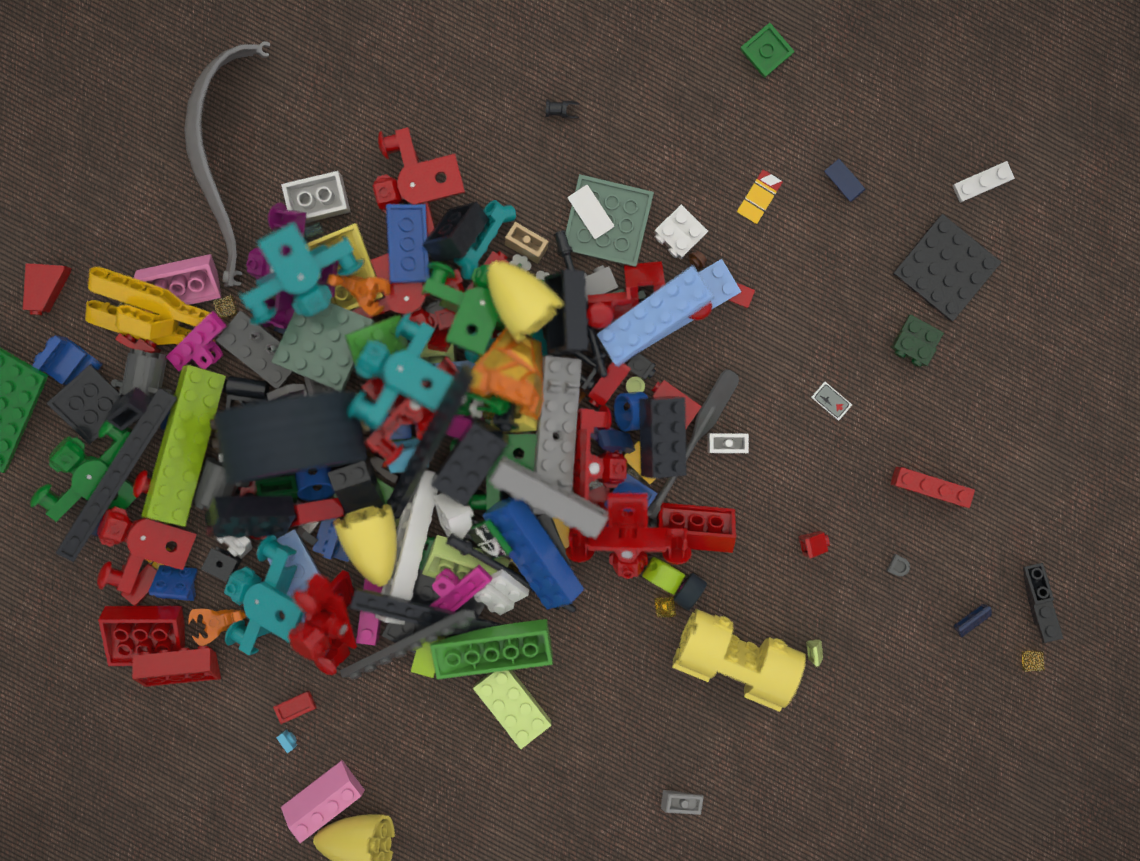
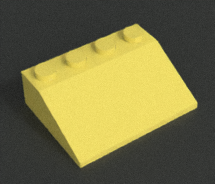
M356 223L306 243L309 251L323 244L330 248L343 241L342 237L345 236L354 249L352 253L355 259H364L363 266L350 276L376 277ZM337 285L335 287L334 298L330 299L331 303L350 311L360 308L356 298L343 286ZM378 293L373 302L384 297L383 293Z

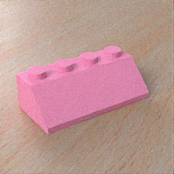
M211 254L136 270L134 278L169 290L187 305L221 298L218 272Z
M341 760L281 806L289 830L299 843L303 842L359 799L365 789Z

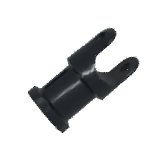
M546 99L545 117L554 115L561 116L562 118H579V116L568 115L566 109L569 104L578 105L580 103L564 100L562 102H550V100Z

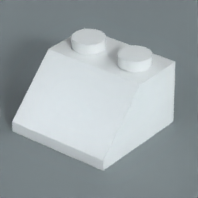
M444 493L433 496L439 523L447 537L453 533L463 539L472 527L471 517L473 512L471 507L460 504Z

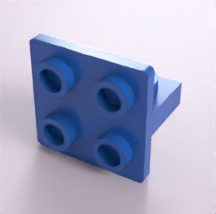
M336 519L321 521L316 537L318 541L314 544L313 551L324 554L323 557L330 560L337 558L346 562L350 561L336 533L333 523Z
M160 565L149 589V595H154L157 598L194 601L196 596L194 581L198 573L197 569L184 567L183 570Z

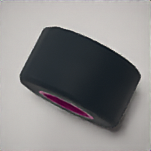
M694 573L689 574L675 594L674 602L689 611L705 590L707 582Z

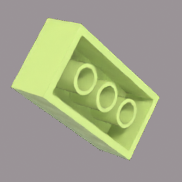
M512 670L488 673L474 685L473 689L520 749L551 726V719Z

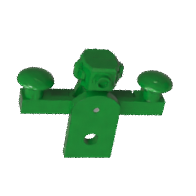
M440 262L429 263L427 267L432 271L430 278H427L421 294L424 295L427 292L441 298L439 306L457 313L446 342L483 356L493 330L496 329L502 332L506 327L497 312L490 293L487 276L490 265L485 264L474 269L471 276L474 288L463 293L444 285L447 278H455V272L449 266ZM469 325L474 326L477 329V333L469 335L466 327Z
M483 403L485 407L491 408L489 404ZM483 411L482 413H485V422L491 425L493 412ZM506 434L508 436V445L486 475V494H473L467 502V506L469 505L472 509V517H474V510L488 511L495 503L500 501L501 490L494 487L490 481L503 456L534 472L537 434ZM455 437L451 441L450 451L455 446L459 438ZM516 448L523 449L524 457L522 459H516L513 456V451Z
M105 420L99 429L98 436L101 438L107 434L113 441L111 446L99 458L87 456L85 454V443L78 437H65L51 452L49 466L56 472L72 473V486L65 493L62 492L57 496L50 490L52 485L45 484L33 494L30 506L41 505L46 509L45 514L57 522L81 497L88 501L132 430L126 427L121 431ZM125 480L118 491V496L113 499L107 510L114 507L126 509L136 499L133 495V484Z

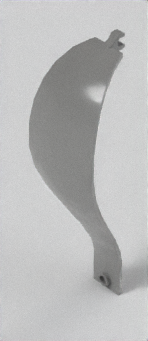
M266 41L260 45H239L218 55L207 64L196 80L187 104L184 128L186 151L194 176L219 224L226 243L228 260L226 271L223 272L222 281L225 282L224 287L228 288L233 285H241V282L234 280V276L242 275V272L235 271L237 258L236 240L228 215L210 173L202 145L200 127L202 104L210 79L221 66L236 58L253 56L254 54L267 58L269 53L262 51V47H270V43Z

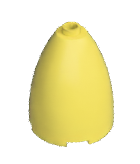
M495 261L488 267V284L494 305L506 328L518 343L527 338L526 334L536 333L557 314L556 309L558 306L560 308L564 306L560 298L547 285L524 269L504 261Z
M385 504L383 508L374 506L361 508L347 513L341 521L336 519L333 523L339 541L355 568L369 582L376 584L378 587L388 584L393 574L397 553V533L391 505Z
M382 814L347 817L320 829L315 834L313 843L316 849L331 861H391L393 851H390L391 837H395L394 825L389 816Z

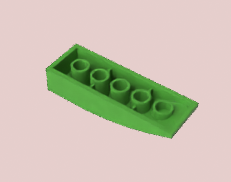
M547 619L484 628L430 643L437 679L553 665V651Z

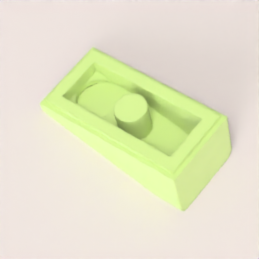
M821 640L807 641L808 659L817 667L823 660Z

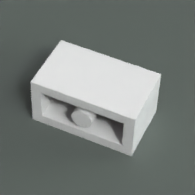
M707 433V453H749V434Z

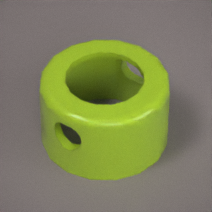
M654 556L650 559L641 575L673 595L676 594L685 578L684 573Z

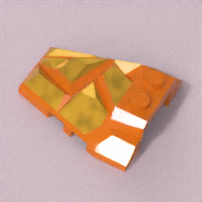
M505 327L493 342L491 348L472 369L476 379L469 391L483 397L491 392L520 405V413L537 420L539 419L544 402L541 342L525 335L527 338L518 343Z

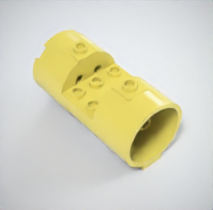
M695 609V613L692 612L681 635L680 648L676 650L672 668L706 682H709V679L713 678L716 672H720L746 683L744 687L745 698L779 712L782 708H785L792 700L800 683L805 666V654L788 647L780 639H772L770 637L765 639L760 648H758L756 644L752 642L746 643L737 636L732 635L733 622L727 617L713 616Z

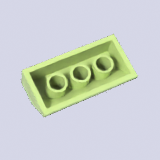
M437 535L422 574L435 579L444 569H449L461 580L477 565H480L489 575L496 573L497 570L469 554L461 555L460 551L446 544L447 537ZM473 547L474 549H476V550L480 551L481 553H483V552L481 551V549H478V548ZM504 557L494 559L506 567L509 565L510 559Z

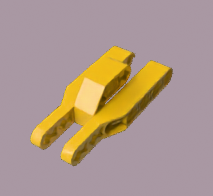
M93 267L89 270L88 289L90 291L159 314L156 315L129 305L116 307L110 305L109 302L104 303L91 300L86 303L85 320L90 324L122 333L123 335L129 334L138 340L139 338H142L144 341L148 339L157 345H178L192 331L180 327L179 321L196 327L211 313L185 304L167 289L101 267Z

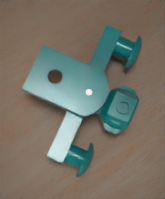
M293 222L260 239L257 243L273 272L255 281L259 287L244 295L242 293L239 294L247 309H250L254 316L249 322L253 325H258L270 320L276 314L277 309L276 307L268 308L264 300L282 290L295 293L292 306L297 314L310 317L328 308L332 293L327 285L317 283L321 272L320 269L337 260L341 266L337 274L347 276L357 272L363 266L364 259H355L352 253L354 249L345 236L342 237L343 241L330 248L323 244L309 251ZM283 245H289L291 252L283 256L280 253V248Z
M411 312L405 314L400 319L395 330L397 339L399 336H402L411 341L407 350L399 351L390 356L386 345L379 341H369L355 366L357 373L366 379L379 377L385 385L375 405L362 399L365 392H361L353 399L348 410L350 419L354 415L365 421L366 425L375 430H378L398 393L435 412L454 378L419 358L435 328L424 322L420 326L409 319L412 314ZM427 380L431 383L432 387L425 389L421 382Z
M269 535L264 538L257 549L259 561H264L267 558L272 560L265 581L262 582V578L256 575L254 570L246 566L229 576L224 593L231 597L233 602L238 605H244L245 614L250 619L247 627L244 620L233 622L226 631L225 643L228 646L235 642L240 644L239 650L249 656L259 651V649L254 647L256 639L270 632L290 642L288 634L291 629L296 628L301 622L304 611L295 604L293 598L287 595L297 566L286 567L285 564L288 556L296 554L297 551L277 542L275 535ZM280 610L285 614L284 620L279 616Z

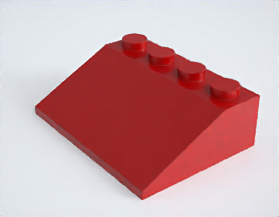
M105 606L98 619L108 666H133V656L140 655L141 652H152L154 654L159 653L160 650H171V652H174L180 648H185V620L182 606Z

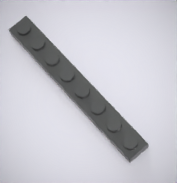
M462 610L340 670L342 678L350 677L351 680L360 678L362 673L372 672L377 669L376 666L389 664L392 662L391 659L407 655L409 650L420 649L423 647L422 644L438 640L440 635L451 634L454 632L453 629L469 625V621L476 618L474 611Z

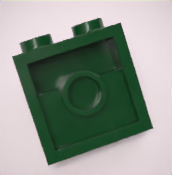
M910 314L894 340L891 349L895 351V355L911 359V363L917 367L928 366L944 332Z

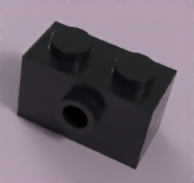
M135 387L113 404L105 420L122 431L145 414L152 398L138 387Z

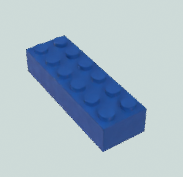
M513 496L495 503L482 515L485 520L490 519L512 548L513 551L509 553L510 558L513 559L520 573L526 578L531 589L534 590L547 610L572 603L584 590L523 499L519 500Z

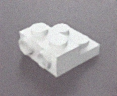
M680 205L655 229L654 233L656 235L654 237L660 244L663 245L665 243L669 247L668 251L674 258L679 257L682 259L708 231Z
M246 536L242 538H215L220 544L224 542L229 547L227 550L233 557L238 556L242 559L252 549L251 541Z
M501 569L490 575L492 581L474 595V599L487 605L490 612L502 615L512 610L515 602L527 597L529 589Z

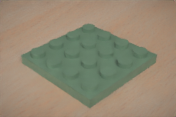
M579 174L575 192L588 185L614 224V227L597 239H594L572 206L566 228V237L569 246L572 247V253L636 267L654 192Z
M331 302L328 308L310 317L299 315L295 311L271 362L337 391H344L355 367L345 334L374 324L375 321Z

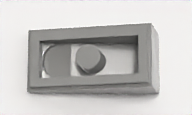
M663 790L661 809L665 813L701 815L704 796Z

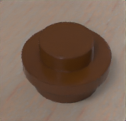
M696 250L689 254V262L692 266L700 269L705 266L707 259L703 253Z

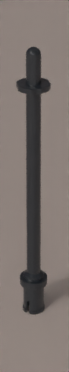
M556 232L553 236L557 243L558 256L564 259L567 270H575L570 256L573 250L569 246L566 232ZM587 324V335L594 354L590 361L591 363H597L600 376L605 378L608 375L604 363L607 354H601L594 328Z
M453 533L447 538L446 544L460 551L461 555L469 554L497 571L503 569L522 585L531 589L525 577L474 549L472 542L464 541ZM571 603L555 607L556 610L562 607L571 613L576 612V607Z

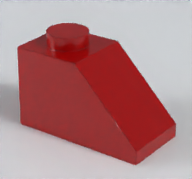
M818 531L798 536L804 556L813 558L828 552L827 546H830L828 535H825L824 532Z

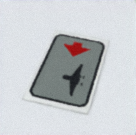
M826 382L811 397L838 421L852 406L850 402Z

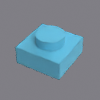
M287 729L276 737L287 753L297 746L296 737L292 732H288Z

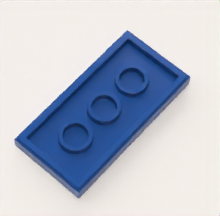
M386 204L389 282L426 283L427 278H429V268L427 267L429 260L428 252L422 245L427 239L426 204Z

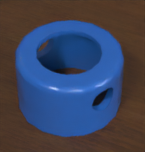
M628 392L617 395L614 402V417L622 431L640 430L639 398H648L644 392ZM629 402L630 408L628 410H624L623 406L625 405V403Z
M331 466L316 467L317 473L315 475H309V469L296 471L297 496L305 501H320L333 496L335 492L328 472L333 470ZM321 484L322 488L319 491L313 489L314 485Z

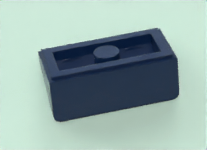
M982 604L953 627L963 637L992 615V609L990 606Z

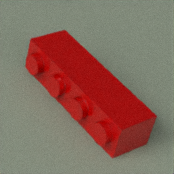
M895 467L890 485L965 508H970L975 492L974 489L903 467Z

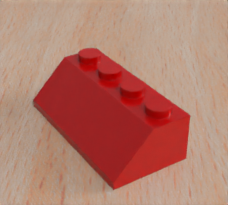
M662 503L660 506L661 510L658 513L657 528H687V546L693 550L733 553L736 541L735 509Z
M199 646L194 650L180 648L174 652H171V650H160L159 653L154 654L152 652H141L140 655L133 656L132 679L144 687L221 679L216 652L209 648V646Z

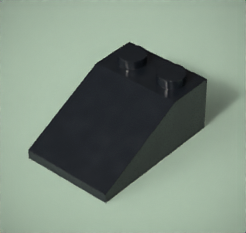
M370 458L335 468L328 472L334 492L346 514L369 506L383 508V505L386 504Z

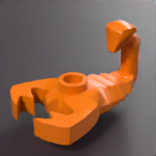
M335 274L328 276V284L343 286L356 298L359 306L370 316H376L384 309L385 306L379 307V302H374L372 306L371 303L375 300L378 293L384 292L385 295H389V280L377 277L363 278Z
M192 609L188 621L190 624L191 620L194 619L197 623L198 615L201 614L203 616L202 623L206 625L204 630L208 637L204 638L200 632L199 638L192 637L198 645L204 646L216 639L221 632L226 631L233 622L241 621L247 616L244 610L226 609L214 611L211 609Z

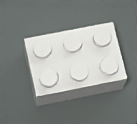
M339 171L281 184L287 210L306 212V223L351 212L343 178Z

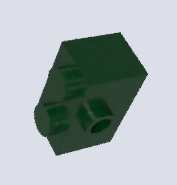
M295 476L255 480V496H292L293 504L297 503L298 495Z

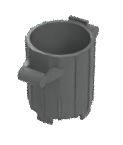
M131 348L130 353L127 355L123 380L113 379L111 385L120 388V396H124L135 387H138L153 398L158 388H162L167 362L165 360L166 355L148 353ZM164 389V390H166V391L172 393V391H171L170 389Z
M207 457L206 461L202 463L201 470L203 471L193 497L195 507L208 509L214 497L235 496L238 487L247 488L250 483L227 484L223 463L216 461V458Z

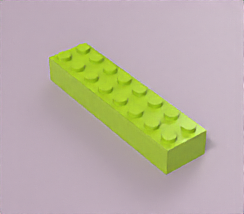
M191 365L182 366L175 392L177 399L170 410L142 517L186 526L211 433L210 419H214L213 415L216 414L226 376Z

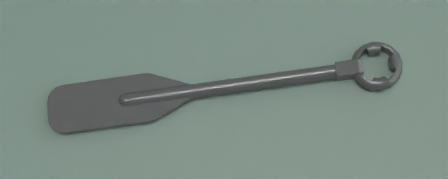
M729 369L721 373L697 415L692 437L686 446V461L697 442L715 425L739 383V376ZM678 476L668 477L654 503H651L648 509V517L652 518V521L648 528L656 527L657 515L661 510L660 506Z

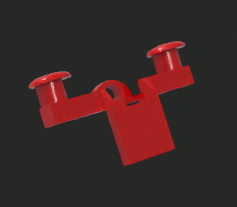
M662 261L637 263L636 267L624 265L626 292L588 295L589 308L586 310L588 325L595 329L606 328L612 321L619 319L639 304L638 286L653 285L654 293L665 286ZM711 301L688 318L692 320L706 318L712 310Z

